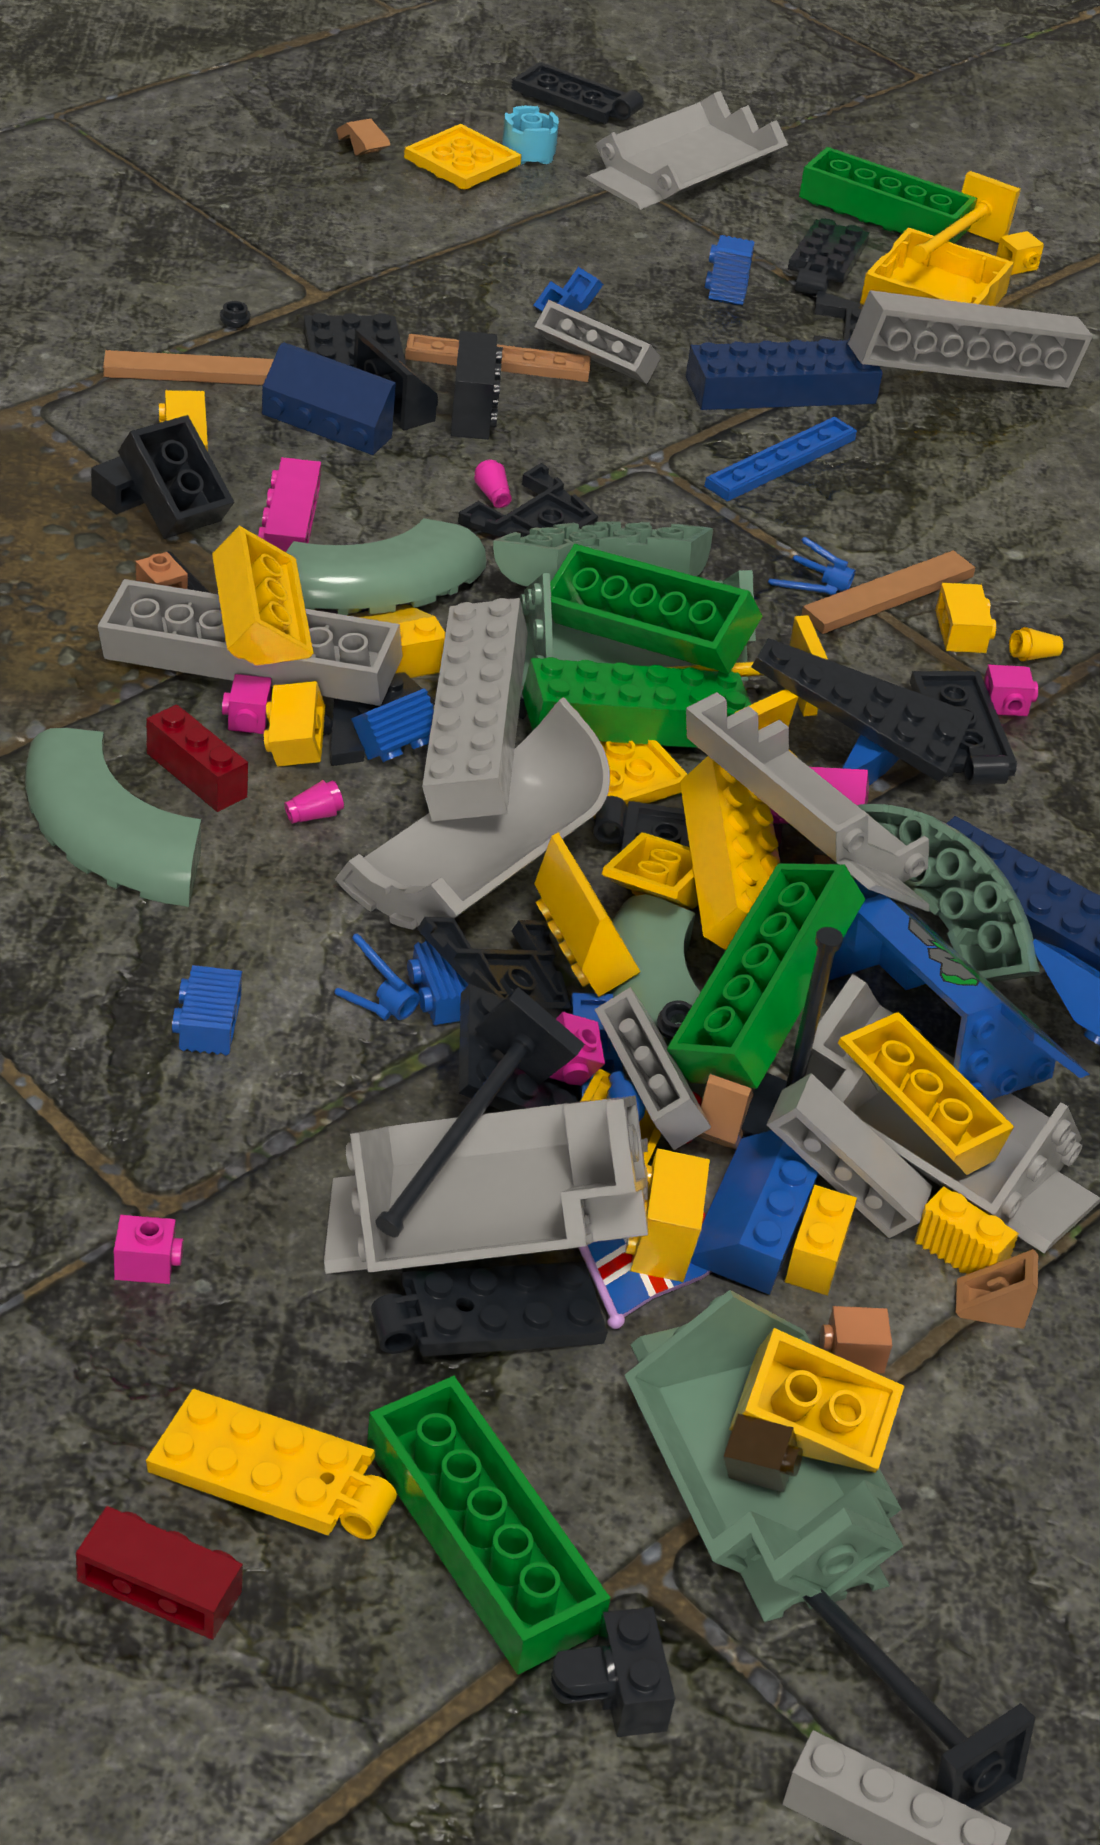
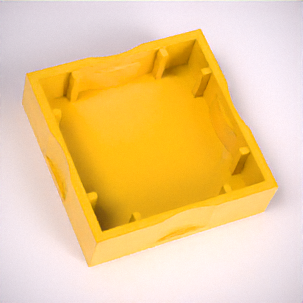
M908 227L894 242L892 249L882 256L866 273L860 304L864 305L869 291L872 290L996 306L1007 293L1014 262L947 241L931 252L924 262L918 263L911 257L912 248L918 244H924L934 236Z

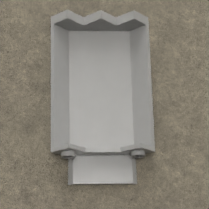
M718 91L701 102L617 135L613 132L601 139L595 145L606 169L588 175L585 179L641 210L768 157L788 144L777 120L759 129L749 105L731 114L721 91Z
M718 692L686 708L687 738L837 864H845L850 874L867 889L929 912V904L904 884L905 881L919 876L928 869L929 839L923 836L906 846L870 817L869 814L789 751V727L782 721L777 720L758 730V713L749 706L727 717V700Z

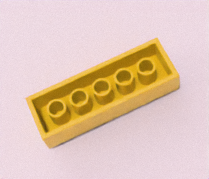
M707 756L680 781L703 936L726 950L775 867L780 863L777 848L778 841L773 827L774 819L770 807L712 758Z

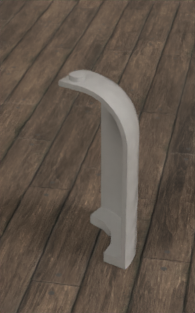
M564 697L561 698L530 735L514 749L507 814L432 821L430 813H428L367 856L363 857L358 854L349 860L335 880L364 908L370 912L377 908L389 915L390 923L413 930L420 925L424 917H450L455 919L543 855L547 850L552 835L559 832L562 839H565L600 810L608 795L610 770L605 751L599 739Z

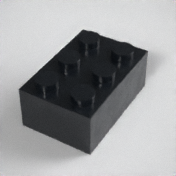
M460 331L451 436L489 440L490 427L496 428L503 347H497V334Z
M188 415L130 431L118 450L125 467L164 539L221 522L235 503Z

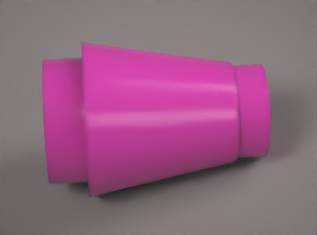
M492 459L481 462L475 469V483L496 508L506 507L511 502L512 497L504 466Z
M322 780L291 800L284 802V807L288 819L294 824L296 822L336 816L337 811L344 809V802L335 781L332 780L326 783Z

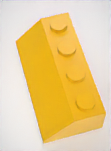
M238 526L212 553L227 650L236 658L245 659L256 666L310 658L314 652L296 558L245 528Z
M559 832L552 835L534 883L542 897L536 901V904L547 920L549 928L559 942L561 950L571 964V968L582 987L590 983L597 996L600 997L641 971Z
M899 1012L840 1037L838 1041L839 1046L966 1175L996 1160L1014 1126Z

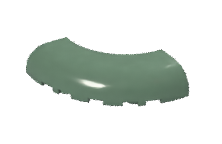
M423 518L415 527L407 532L386 540L354 545H319L294 541L286 551V553L296 558L305 609H337V614L341 615L356 613L364 608H368L369 614L396 611V605L411 602L410 605L413 607H419L435 602L436 596L457 593L458 586L463 582L471 584L484 571L487 562L485 548L479 537L471 530L457 524Z
M620 521L595 522L594 525H586L579 529V524L567 523L553 525V528H531L530 534L525 537H521V533L517 532L493 540L495 561L500 571L512 582L523 586H529L543 573H550L551 582L574 544L697 577L704 570L708 561L713 528L671 524V527L652 529L650 522L628 523L625 525V528H621Z
M50 728L39 733L30 744L25 768V789L27 791L29 809L31 813H34L35 818L39 822V829L46 840L52 846L57 845L66 853V859L86 874L94 872L107 880V885L115 889L123 885L140 891L141 898L189 907L201 856V819L185 817L158 809L143 802L123 788L111 774L104 760V732L73 728Z
M885 804L857 805L906 846L923 836L929 839L928 869L919 876L905 881L904 884L929 904V910L942 919L949 930L947 935L952 947L990 983L1040 974L1038 958L1033 944V935L1022 905L1005 875L975 842L959 830L933 816L910 808Z
M647 894L635 895L623 903L612 923L641 972L607 993L613 994L614 998L631 987L658 1028L657 1018L666 1004L680 1000L693 1006L700 994L689 974L684 957L690 946L695 913L655 896ZM661 1034L668 1047L672 1040ZM683 1074L691 1091L699 1094L703 1100L707 1084L689 1083Z

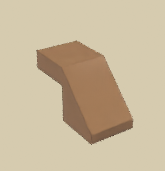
M371 118L348 122L336 129L339 140L351 138L355 156L379 152L390 146L387 136Z
M710 1074L701 1109L711 1128L697 1137L736 1150L743 1137L742 1125L753 1097L752 1088Z

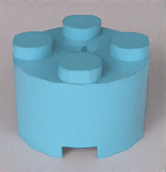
M517 106L513 108V113H505L502 145L521 154V165L525 164L526 161L549 164L553 161V156L556 153L559 119L553 112L547 115L540 113V107Z

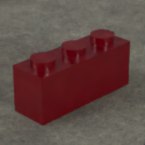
M176 704L146 718L147 754L216 812L247 798L248 761L179 705Z
M106 1506L76 1551L78 1582L211 1640H214L242 1593L243 1563L236 1561L230 1554L224 1551H212L191 1542L180 1532L165 1531L151 1525L133 1512H121Z

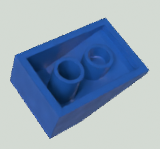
M1034 939L1035 954L1073 1020L1086 1028L1083 1034L1086 1038L1100 1045V971L1062 948Z

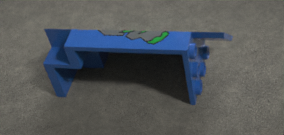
M854 880L865 897V901L846 932L841 948L835 952L829 980L879 964L905 990L927 984L961 1016L953 1066L988 1101L1052 1078L1056 1061L1079 1078L1090 1075L913 911L898 900L869 890L858 880Z

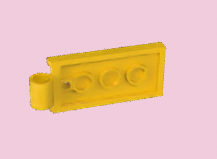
M192 1389L146 1459L148 1473L328 1536L340 1517L342 1526L350 1534L365 1540L372 1539L376 1536L397 1497L396 1489L387 1480L375 1475H364L375 1458V1450L196 1389Z

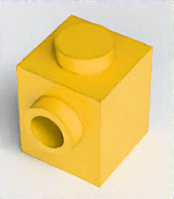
M1028 231L1001 236L996 257L1014 262L1011 275L1038 270L1044 244Z

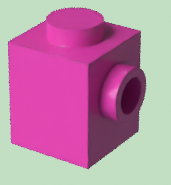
M988 665L984 683L997 715L1028 716L1031 702H1036L1038 697V683L1033 681L1030 668L1024 666Z
M241 674L234 675L231 693L224 692L222 702V715H228V730L264 734L268 722L266 704L268 701H271L272 678Z
M562 1012L556 1020L585 1045L575 1058L549 1078L582 1086L605 1064L599 1025L597 1021Z
M120 1215L114 1246V1280L170 1284L172 1267L181 1266L184 1239L176 1238V1219Z

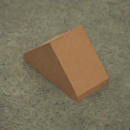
M1032 1249L957 1278L956 1314L963 1319L1024 1329L1038 1290V1254L1035 1250Z

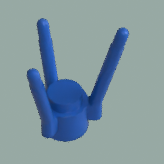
M803 537L802 543L833 564L829 563L825 567L798 555H794L793 560L822 573V582L827 585L779 579L768 580L769 585L820 592L832 596L837 594V592L840 593L850 589L856 570L847 567V561L837 558L817 543H814L807 537Z
M354 934L352 937L353 941L387 980L377 990L376 996L379 998V1004L341 988L335 989V995L376 1013L384 1021L391 1015L397 1020L406 1019L418 1006L420 995L396 976L359 934Z

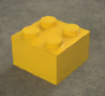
M657 1148L652 1166L645 1164L648 1171V1200H644L648 1219V1235L627 1238L625 1253L633 1255L631 1272L684 1282L702 1228L710 1159Z

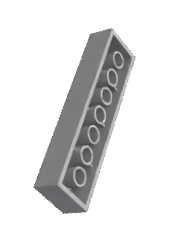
M870 290L848 345L861 364L1069 388L1093 335L1082 321L1074 316Z
M128 579L123 580L97 626L104 659L232 681L235 674L272 678L271 687L317 681L322 696L381 706L403 657L400 624L305 609L314 654L306 659L256 666L245 659L236 658L227 650L218 594Z
M499 598L481 603L464 602L449 608L422 784L432 821L501 815L508 812L528 636L520 598Z

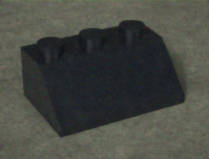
M355 329L353 367L396 382L393 422L403 431L434 422L436 420L438 394L363 329Z

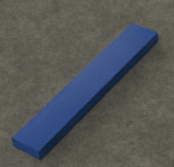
M832 417L707 476L704 487L728 502L854 441L857 430L838 418Z

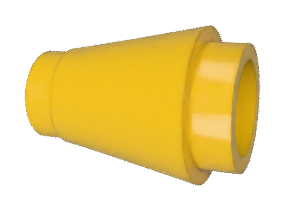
M1022 627L1011 634L1009 650L1011 655L1020 661L1059 656L1063 650V640L1060 636Z

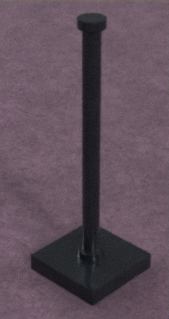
M823 927L816 933L815 944L818 949L787 1081L766 1072L760 1085L753 1092V1097L742 1125V1138L771 1131L767 1123L781 1091L806 1076L835 951L841 948L843 941L842 933L835 928Z
M519 987L485 1015L474 1030L503 1053L504 1056L388 1212L383 1211L377 1217L376 1225L386 1235L391 1237L399 1236L404 1229L403 1221L517 1067L540 1085L575 1058L585 1045Z
M821 1589V1593L813 1597L807 1595L803 1597L950 1749L942 1754L936 1791L978 1811L1022 1781L1036 1718L1021 1703L967 1738L823 1589Z

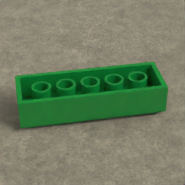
M826 147L804 166L799 193L800 198L808 200L813 205H823L833 209L836 213L849 214L857 217L862 222L880 225L887 231L904 233L909 227L936 236L974 210L977 201L976 197L830 147ZM971 225L950 239L949 242L955 244L970 229Z
M578 544L573 545L550 582L552 619L556 624L727 674L732 670L763 617L751 592L748 590Z
M554 657L530 659L522 691L532 731L541 723L555 704L564 697L593 730L599 741L618 743L633 741L635 744H648V740H656L660 745L695 748L698 747L687 738V707L716 692L727 700V717L751 705L740 674L732 671L727 674L720 671L698 670L692 667L679 669L666 668L660 665H629L623 662L611 664L597 663L591 660H559Z
M777 864L667 1047V1051L689 1083L707 1084L708 1078L712 1074L749 1088H758L804 1008L818 949L815 944L817 931L823 927H832L840 931L844 938L865 901V897L845 864Z
M455 1376L369 1413L367 1447L375 1450V1461L396 1489L398 1496L517 1675L556 1656L559 1651L568 1650L599 1634L603 1612H608L611 1597Z

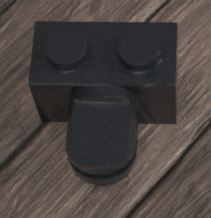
M653 1607L603 1612L596 1647L559 1651L553 1662L550 1687L554 1696L564 1704L601 1700L602 1709L611 1710L616 1737L668 1731L675 1694Z

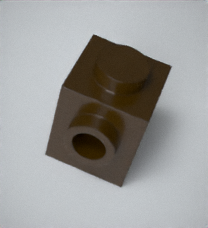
M738 1414L723 1457L729 1478L784 1492L789 1476L796 1477L799 1472L803 1450L797 1446L794 1427Z

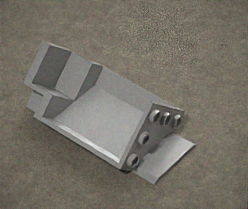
M852 974L818 1023L811 1052L812 1057L809 1060L806 1076L812 1073L915 1171L940 1187L945 1186L953 1192L962 1194L967 1201L978 1208L1000 1218L1005 1225L1019 1233V1238L1042 1253L1048 1251L1100 1203V1197L1060 1173L1064 1165L1069 1167L1074 1163L1082 1149V1145L1079 1143L1082 1138L1068 1106L1060 1102L1051 1117H1048L1011 1093L990 1100L989 1102L1014 1128L994 1162L966 1175L839 1046L838 1041L840 1037L894 1014L879 1005L866 982ZM913 1026L924 1037L921 1030ZM933 1046L952 1065H954L953 1057L941 1051L937 1047Z
M636 1095L482 1114L403 1221L404 1229L398 1237H391L383 1233L377 1227L376 1219L381 1212H388L458 1117L386 1126L350 1134L351 1143L346 1145V1158L349 1169L355 1170V1175L333 1178L324 1265L326 1274L367 1269L368 1272L585 1247L597 1241L647 1236L648 1219L644 1200H648V1171L645 1166L643 1152H648V1138L641 1139Z

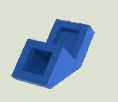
M578 267L564 288L550 281L533 306L542 312L546 303L550 300L575 312H580L587 309L604 284L593 275Z

